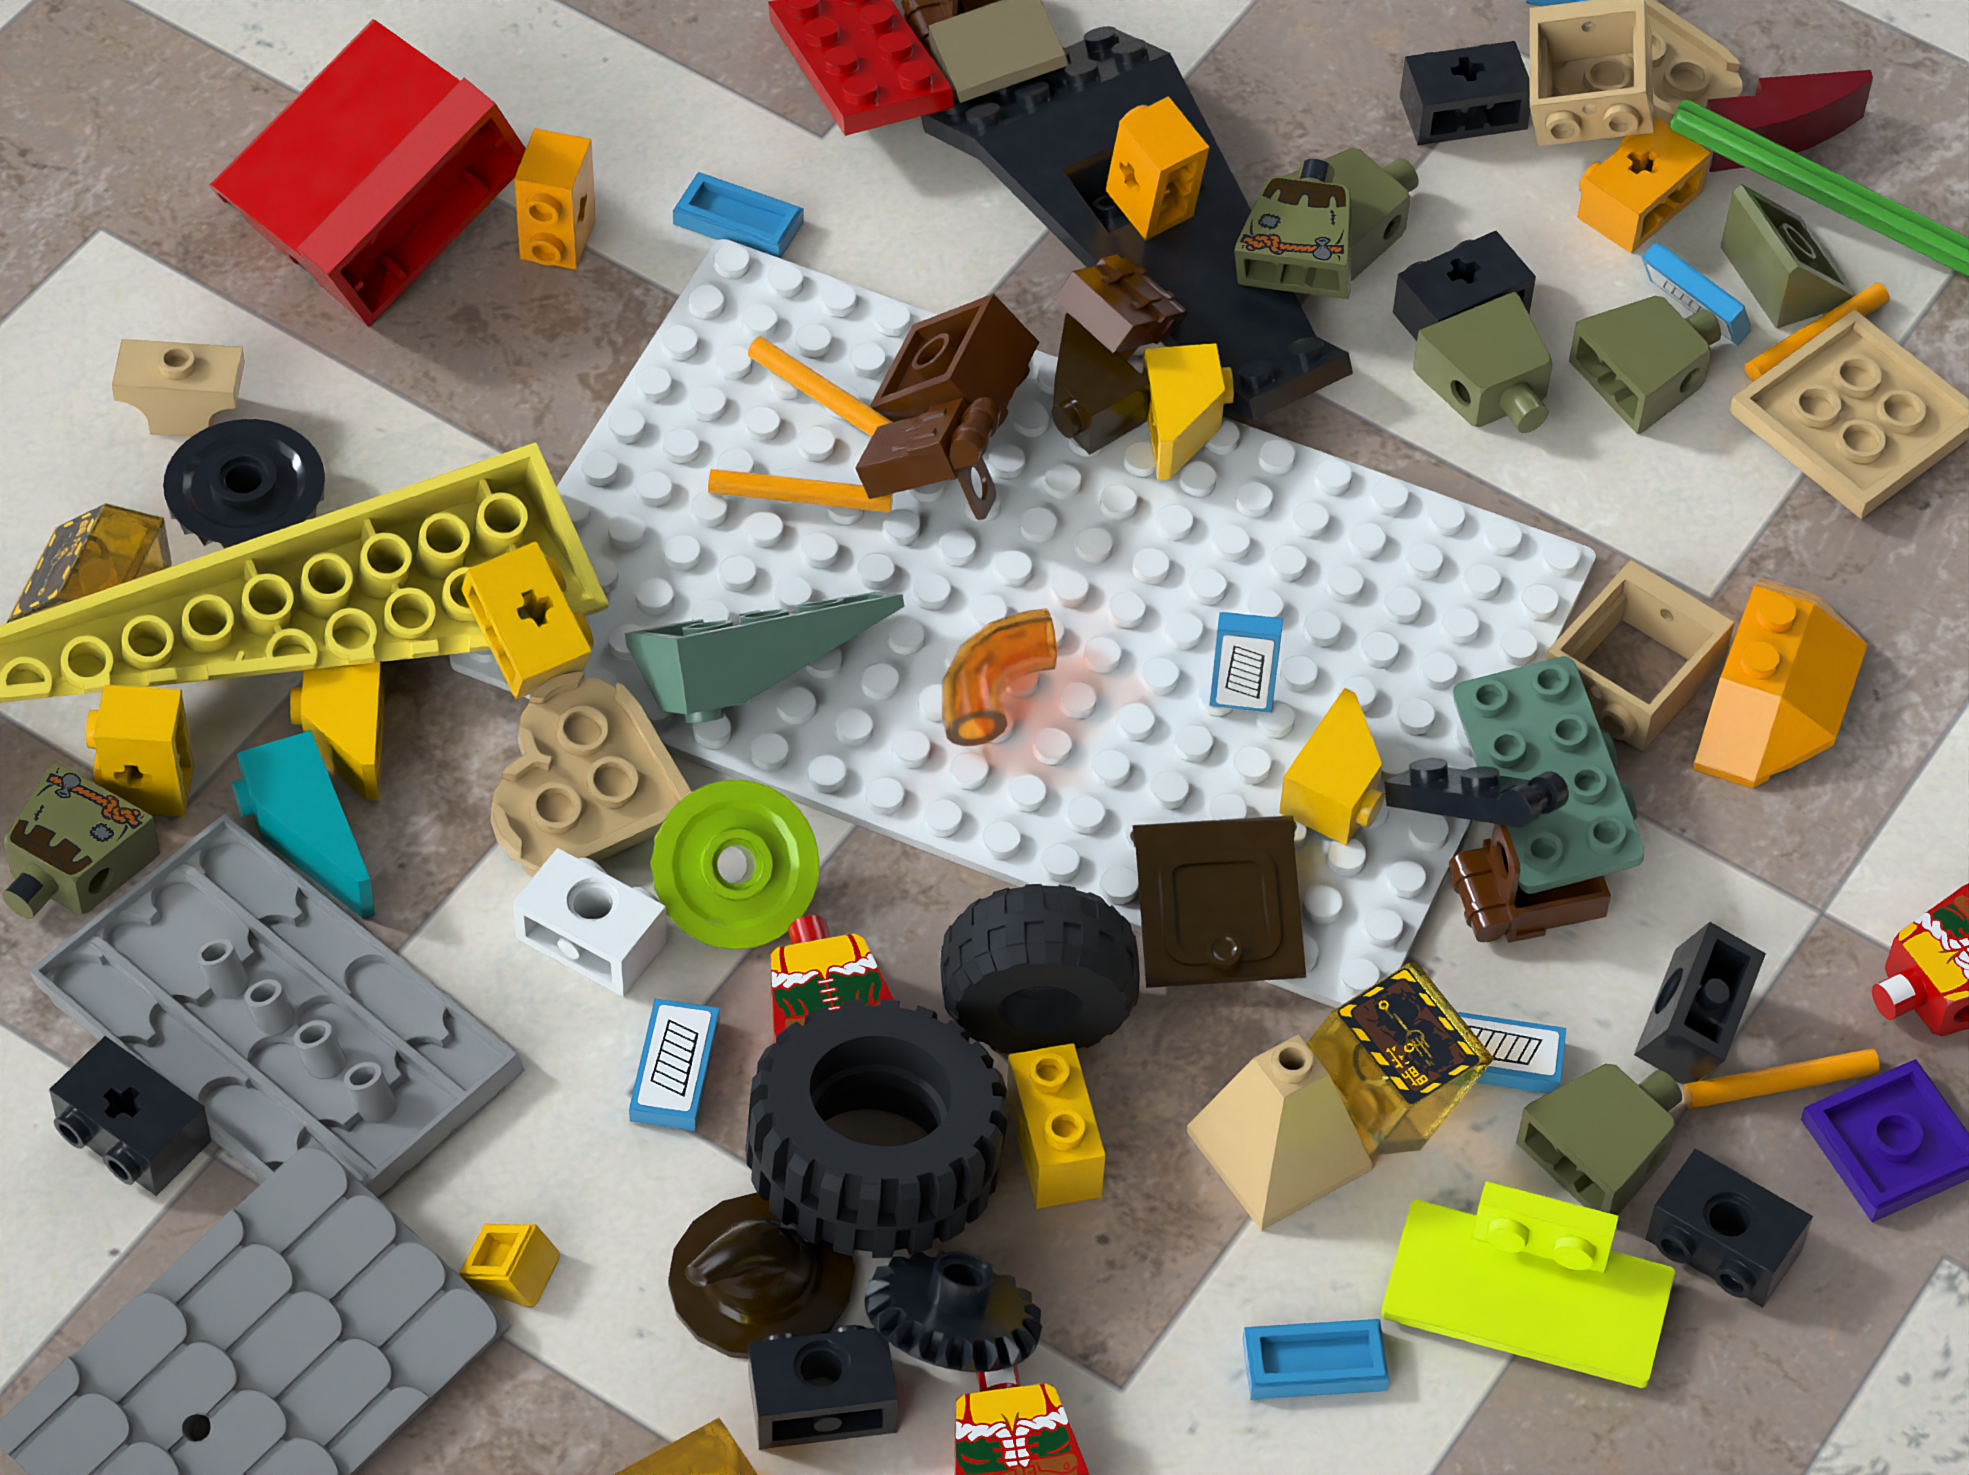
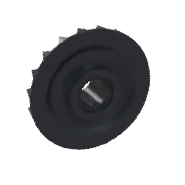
M239 419L210 426L186 440L177 449L167 465L163 489L171 519H176L179 522L184 535L194 533L198 536L203 546L217 542L225 549L304 522L306 519L315 518L317 505L320 501L324 500L326 480L320 455L303 435L280 423L260 419Z
M939 1251L935 1257H929L923 1252L912 1254L909 1259L902 1256H893L888 1265L876 1268L872 1280H869L864 1298L865 1310L871 1324L893 1346L923 1362L957 1371L991 1372L1010 1368L1023 1362L1035 1351L1043 1327L1040 1324L1041 1309L1032 1303L1031 1292L1024 1288L1016 1287L1015 1277L1011 1275H998L994 1271L993 1264L987 1263L984 1259L971 1253L960 1251L947 1253Z

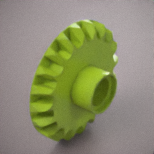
M725 780L707 784L685 795L666 814L664 822L654 837V849L650 865L654 881L653 889L661 904L666 906V915L684 933L706 945L724 949H747L767 944L779 938L788 931L792 922L803 916L813 899L817 887L820 859L812 828L801 810L790 799L777 790L758 782ZM729 846L736 847L742 851L747 863L745 874L736 883L726 881L719 873L717 865L720 854Z

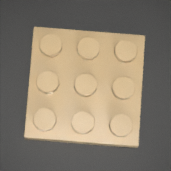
M1855 309L1734 395L1729 410L1730 414L1860 519L1864 518L1969 439V399Z

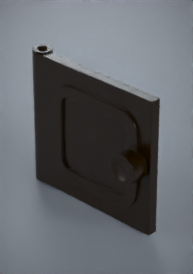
M1293 815L1132 825L1133 830L1130 833V839L1134 847H1136L1146 988L1306 978L1294 845L1297 824L1294 821Z

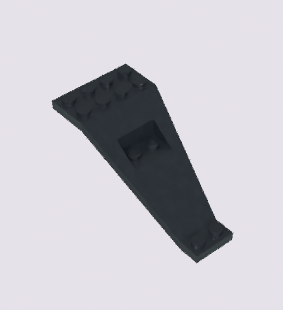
M1104 26L1095 28L1084 35V40L1066 48L1062 47L1068 66L962 103L953 96L954 108L921 116L925 133L979 159L1087 268L1096 266L1099 260L1112 255H1118L1121 258L1128 257L1138 267L1143 266L1149 272V277L1166 292H1172L1177 297V302L1188 313L1184 321L1173 332L1165 334L1160 342L1165 347L1216 343L1221 368L1230 367L1233 377V403L1224 404L1225 406L1255 421L1353 374L1349 352L1316 336L1294 292L1238 285L1234 250L1252 210L1170 52L1117 30L1115 27ZM1169 96L1208 144L1209 151L1194 216L1145 241L1106 192V186L1120 120L1137 106H1150Z

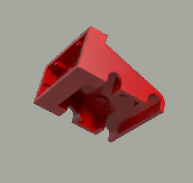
M372 19L209 186L218 198L224 203L230 202L248 224L293 263L297 264L299 262L322 288L369 327L515 178L526 148L494 101L465 77L460 81L378 21Z

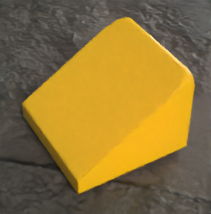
M485 1223L459 1275L476 1290L518 1305L534 1307L538 1303L559 1261L560 1253L537 1224Z

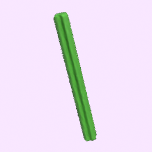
M1683 100L1679 104L1670 122V129L1673 132L1969 277L1968 237L1690 100Z

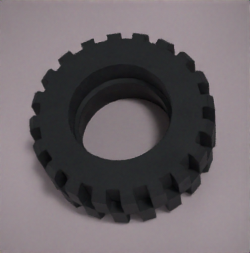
M863 999L844 1001L841 1003L840 1010L831 1012L826 1006L813 1011L805 1016L803 1026L796 1021L776 1036V1044L774 1043L765 1049L757 1064V1074L752 1078L745 1151L746 1164L752 1170L751 1182L758 1196L764 1201L770 1200L769 1210L784 1225L788 1226L794 1222L798 1225V1235L818 1245L820 1240L834 1244L833 1250L837 1253L853 1256L854 1250L872 1251V1258H892L895 1250L907 1249L909 1255L932 1248L933 1240L936 1238L945 1243L962 1233L966 1222L971 1223L979 1218L987 1208L989 1195L995 1192L998 1183L1008 1123L1009 1105L1005 1101L1007 1088L1003 1076L996 1068H993L994 1059L978 1041L970 1044V1034L952 1020L944 1024L937 1020L938 1014L935 1011L919 1005L916 1011L900 1008V1001L881 999L880 1005H864ZM853 1110H883L908 1118L922 1127L929 1135L903 1145L873 1146L842 1136L830 1128L825 1121L838 1114Z

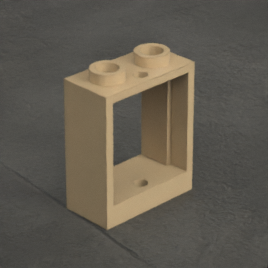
M1588 0L1530 8V111L1538 147L1654 133L1652 33L1645 0ZM1586 22L1594 23L1592 26H1585L1583 24ZM1633 53L1634 87L1553 97L1552 63Z
M1630 560L1547 650L1545 660L1561 656L1573 659L1598 725L1605 732H1609L1611 737L1617 740H1624L1641 752H1644L1724 662L1735 622L1635 561ZM1621 620L1688 660L1650 704H1647L1582 664Z

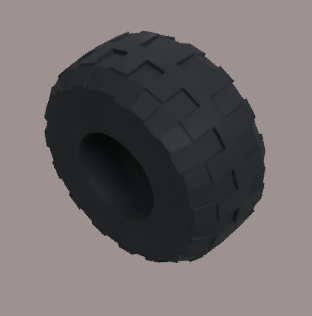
M1025 884L1024 887L1004 888L994 891L992 895L984 899L979 898L971 903L944 934L940 965L944 1007L948 1015L964 1028L972 1039L989 1045L991 1049L1005 1053L1007 1051L1020 1053L1074 1043L1075 1049L1088 1048L1100 1043L1102 1038L1108 1034L1112 1035L1119 1029L1137 1004L1140 970L1136 935L1133 934L1128 920L1123 915L1121 916L1113 905L1109 906L1102 897L1094 893H1085L1076 890L1075 887L1065 885L1044 886L1042 884Z

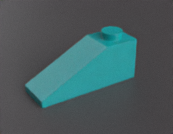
M311 730L237 752L241 778L231 781V786L241 817L253 815L260 836L266 843L359 917L365 919L374 916L370 876Z

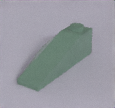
M871 592L801 603L795 606L796 614L789 615V610L787 609L755 610L739 613L740 625L733 626L731 620L704 622L703 619L624 634L626 646L660 710L685 714L686 723H701L723 718V707L746 703L905 606L903 594Z

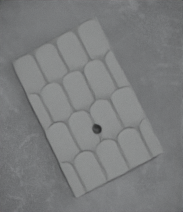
M224 813L29 970L36 986L50 997L52 1003L100 1041L104 1036L108 1037L205 1106L211 1139L255 1173L260 1183H263L297 1150L303 1148L314 1138L379 1198L402 1178V1173L405 1171L409 1172L448 1138L453 1129L457 1130L494 1098L500 1088L504 1089L525 1071L515 1051Z
M313 1138L307 1145L297 1150L242 1203L223 1216L146 1290L128 1302L71 1357L65 1358L0 1419V1448L28 1475H356L512 1325L318 1140ZM207 1417L211 1425L210 1433L205 1439L198 1441L194 1434L195 1425L200 1419Z

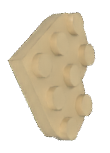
M1645 0L1652 33L1653 117H1658L1670 125L1674 113L1683 100H1690L1706 108L1708 99L1741 97L1743 82L1738 73L1740 66L1738 59L1722 44L1657 0ZM1633 53L1552 63L1553 97L1634 87Z
M575 671L552 677L533 690L530 695L529 703L520 716L518 745L522 756L508 765L502 773V780L493 792L490 821L498 844L514 861L522 864L526 873L534 877L557 848L578 859L588 858L597 863L655 836L664 822L666 814L685 795L692 791L640 703L627 688L617 681L616 687L601 679L584 678V672Z

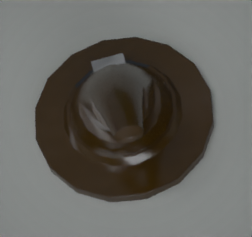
M757 1192L721 1201L693 1220L673 1250L668 1277V1287L678 1319L698 1342L728 1357L748 1359L749 1342L763 1341L765 1338L779 1333H792L799 1337L828 1333L850 1303L855 1272L853 1257L834 1252V1244L820 1240L818 1245L798 1235V1225L794 1222L788 1226L784 1225L769 1210L770 1200L764 1201L758 1196Z

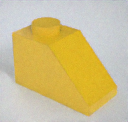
M1216 343L1144 349L1142 376L1150 383L1147 423L1158 481L1170 480L1221 429L1224 404L1233 403L1234 388L1231 368H1221Z
M380 661L303 670L302 687H291L290 715L292 725H302L303 733L311 730L327 768L366 801L379 800L385 705Z
M1347 688L1342 690L1285 773L1279 809L1280 814L1293 815L1295 821L1346 846L1360 825L1369 828L1373 824L1385 798V793L1378 790L1382 762L1355 692Z

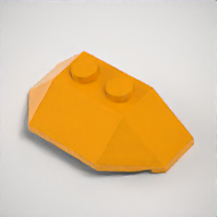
M1760 578L1754 584L1721 674L1692 770L1753 789L1768 781L1770 775L1792 768L1834 746L1868 644L1820 595L1764 578Z

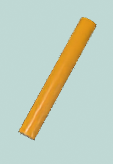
M1878 282L1869 286L1746 362L1744 365L1746 375L1754 382L1854 309L1864 317L1889 302L1890 296L1887 289Z
M762 336L757 337L748 349V356L869 436H873L877 426L892 423L891 420Z
M711 469L709 474L708 493L887 513H891L893 494L869 499L863 485Z
M1870 1048L1685 1083L1683 1085V1095L1687 1108L1691 1110L1879 1074L1880 1062L1876 1050Z

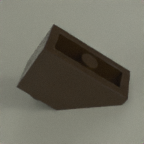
M1066 313L1055 373L1051 414L1061 434L1066 438H1073L1090 455L1146 423L1150 383L1119 352L1113 354L1075 318Z

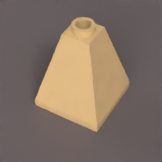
M1299 1034L1254 1057L1187 1125L1188 1135L1260 1230L1269 1227L1372 1170L1373 1163L1330 1074Z

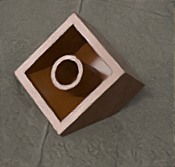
M994 293L913 324L869 407L892 422L927 413L932 405L964 398L968 408L976 399L987 397L994 400L1000 407L999 428L1008 416L1007 406L1016 388L1022 384L1030 372L1028 364L1040 342Z

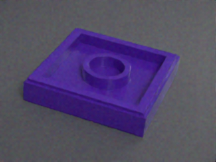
M1917 1059L1804 1107L1801 1121L1871 1222H1875L1969 1180V1133Z

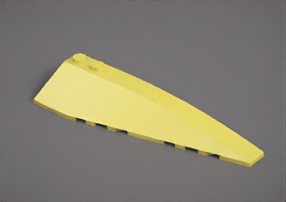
M535 442L0 625V703L102 692L104 685L152 687L373 663L374 661L385 662L491 650L461 590L467 569L534 541L538 542L545 559L552 556L559 564L566 582V591L563 592V595L572 613L579 611L586 617L608 609L609 603L541 451ZM526 609L522 611L520 616L522 620L531 618ZM542 616L533 618L537 626H541L543 622Z

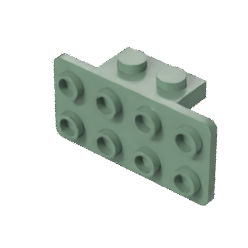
M1561 656L1463 681L1454 687V703L1477 767H1495L1499 769L1501 776L1531 780L1544 772L1553 771L1558 773L1568 786V801L1561 808L1549 814H1540L1538 819L1523 827L1507 826L1520 862L1521 871L1518 886L1523 892L1537 893L1634 868L1643 862L1644 847L1634 822L1637 819V812L1631 789L1627 782L1622 784L1619 782L1615 771L1618 768V760L1614 743L1609 732L1601 733L1573 659Z

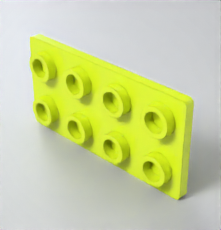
M1485 1181L1477 1215L1421 1200H1413L1411 1202L1383 1300L1381 1317L1385 1320L1627 1385L1645 1388L1650 1379L1675 1270L1667 1265L1610 1251L1619 1217L1617 1215Z

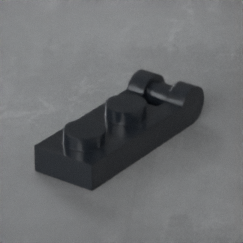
M1437 758L1414 761L1409 764L1408 771L1384 782L1386 806L1511 827H1523L1538 819L1540 814H1549L1566 804L1569 797V790L1565 780L1553 771L1544 772L1531 780L1501 776L1499 769L1489 766L1472 767L1465 770L1450 768L1446 760Z

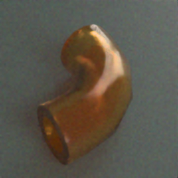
M1047 608L1028 610L988 622L959 646L942 680V720L946 737L950 742L960 746H976L996 739L1005 731L1008 725L1004 710V693L1007 687L1021 676L1055 669L1057 661L1056 637L1053 621Z

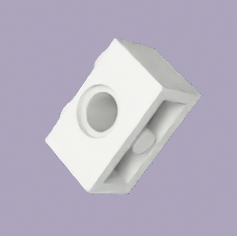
M559 848L553 852L513 901L516 939L622 997L628 993L667 944L666 906L661 904L656 896L641 887L631 888L607 875L603 868L588 858L578 859ZM592 916H600V917H602V918H599V919H586V918L592 917Z

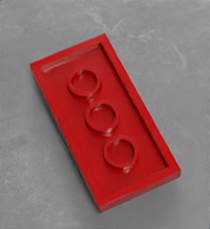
M773 0L768 2L770 22L845 136L954 108L953 88L892 0Z

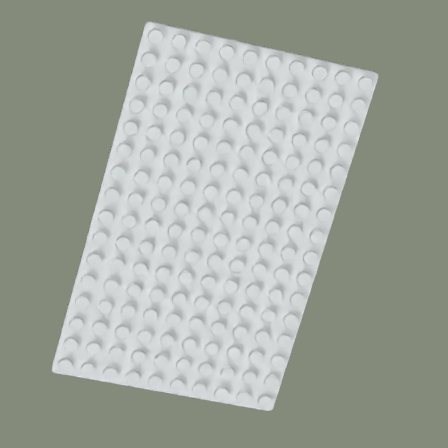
M727 239L718 240L712 245L557 485L559 494L609 603L608 609L585 617L593 635L594 646L590 647L592 652L583 671L584 678L601 679L616 687V681L624 685L640 703L669 753L738 780L753 781L769 786L782 793L788 799L1017 887H1024L1025 884H1042L1044 886L1065 885L1075 887L1076 890L1085 893H1094L1102 897L1109 906L1113 905L1121 916L1123 915L1131 924L1132 931L1142 934L1136 847H1134L1130 839V833L1133 830L1132 825L1283 816L1279 813L1284 775L1344 688L1356 693L1380 756L1382 769L1379 791L1385 793V781L1408 771L1410 763L1421 759H1443L1447 761L1448 767L1465 770L1477 767L1454 703V687L1463 681L1545 661L1547 650L1561 636L1594 567L1596 558L1595 552L1585 545L1223 416L1221 429L1170 480L1158 481L1147 421L1090 455L1073 438H1066L1061 434L1051 414L1058 357L1035 350L1028 364L1030 372L1027 378L1016 388L1007 406L1008 416L1006 420L996 430L994 435L989 438L988 448L982 456L996 488V499L987 517L983 520L975 518L958 478L894 493L891 513L708 493L711 469L863 485L855 467L872 437L748 356V349L757 337L762 336L864 404L870 406L912 325L937 315ZM972 467V484L975 493L981 499V480L976 469ZM871 592L903 594L905 607L746 703L723 707V718L701 723H686L685 714L660 710L626 646L624 634L703 619L704 622L731 620L733 626L740 625L739 613L755 610L787 609L789 610V615L796 614L795 606L801 603ZM1219 612L1283 619L1272 713L1209 706ZM491 650L449 655L450 665L453 670L511 692ZM531 694L524 696V698L530 699ZM1384 798L1381 810L1373 824L1369 828L1360 825L1347 846L1295 821L1297 829L1295 831L1294 845L1306 978L1265 980V982L1339 1009L1401 970L1450 869L1448 863L1457 854L1473 820L1386 806V798Z

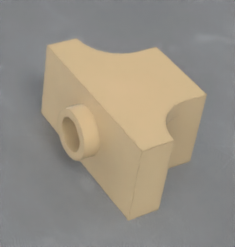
M121 339L112 381L114 401L124 402L138 408L148 420L150 434L192 437L196 433L213 426L216 412L224 409H236L245 364L243 347Z

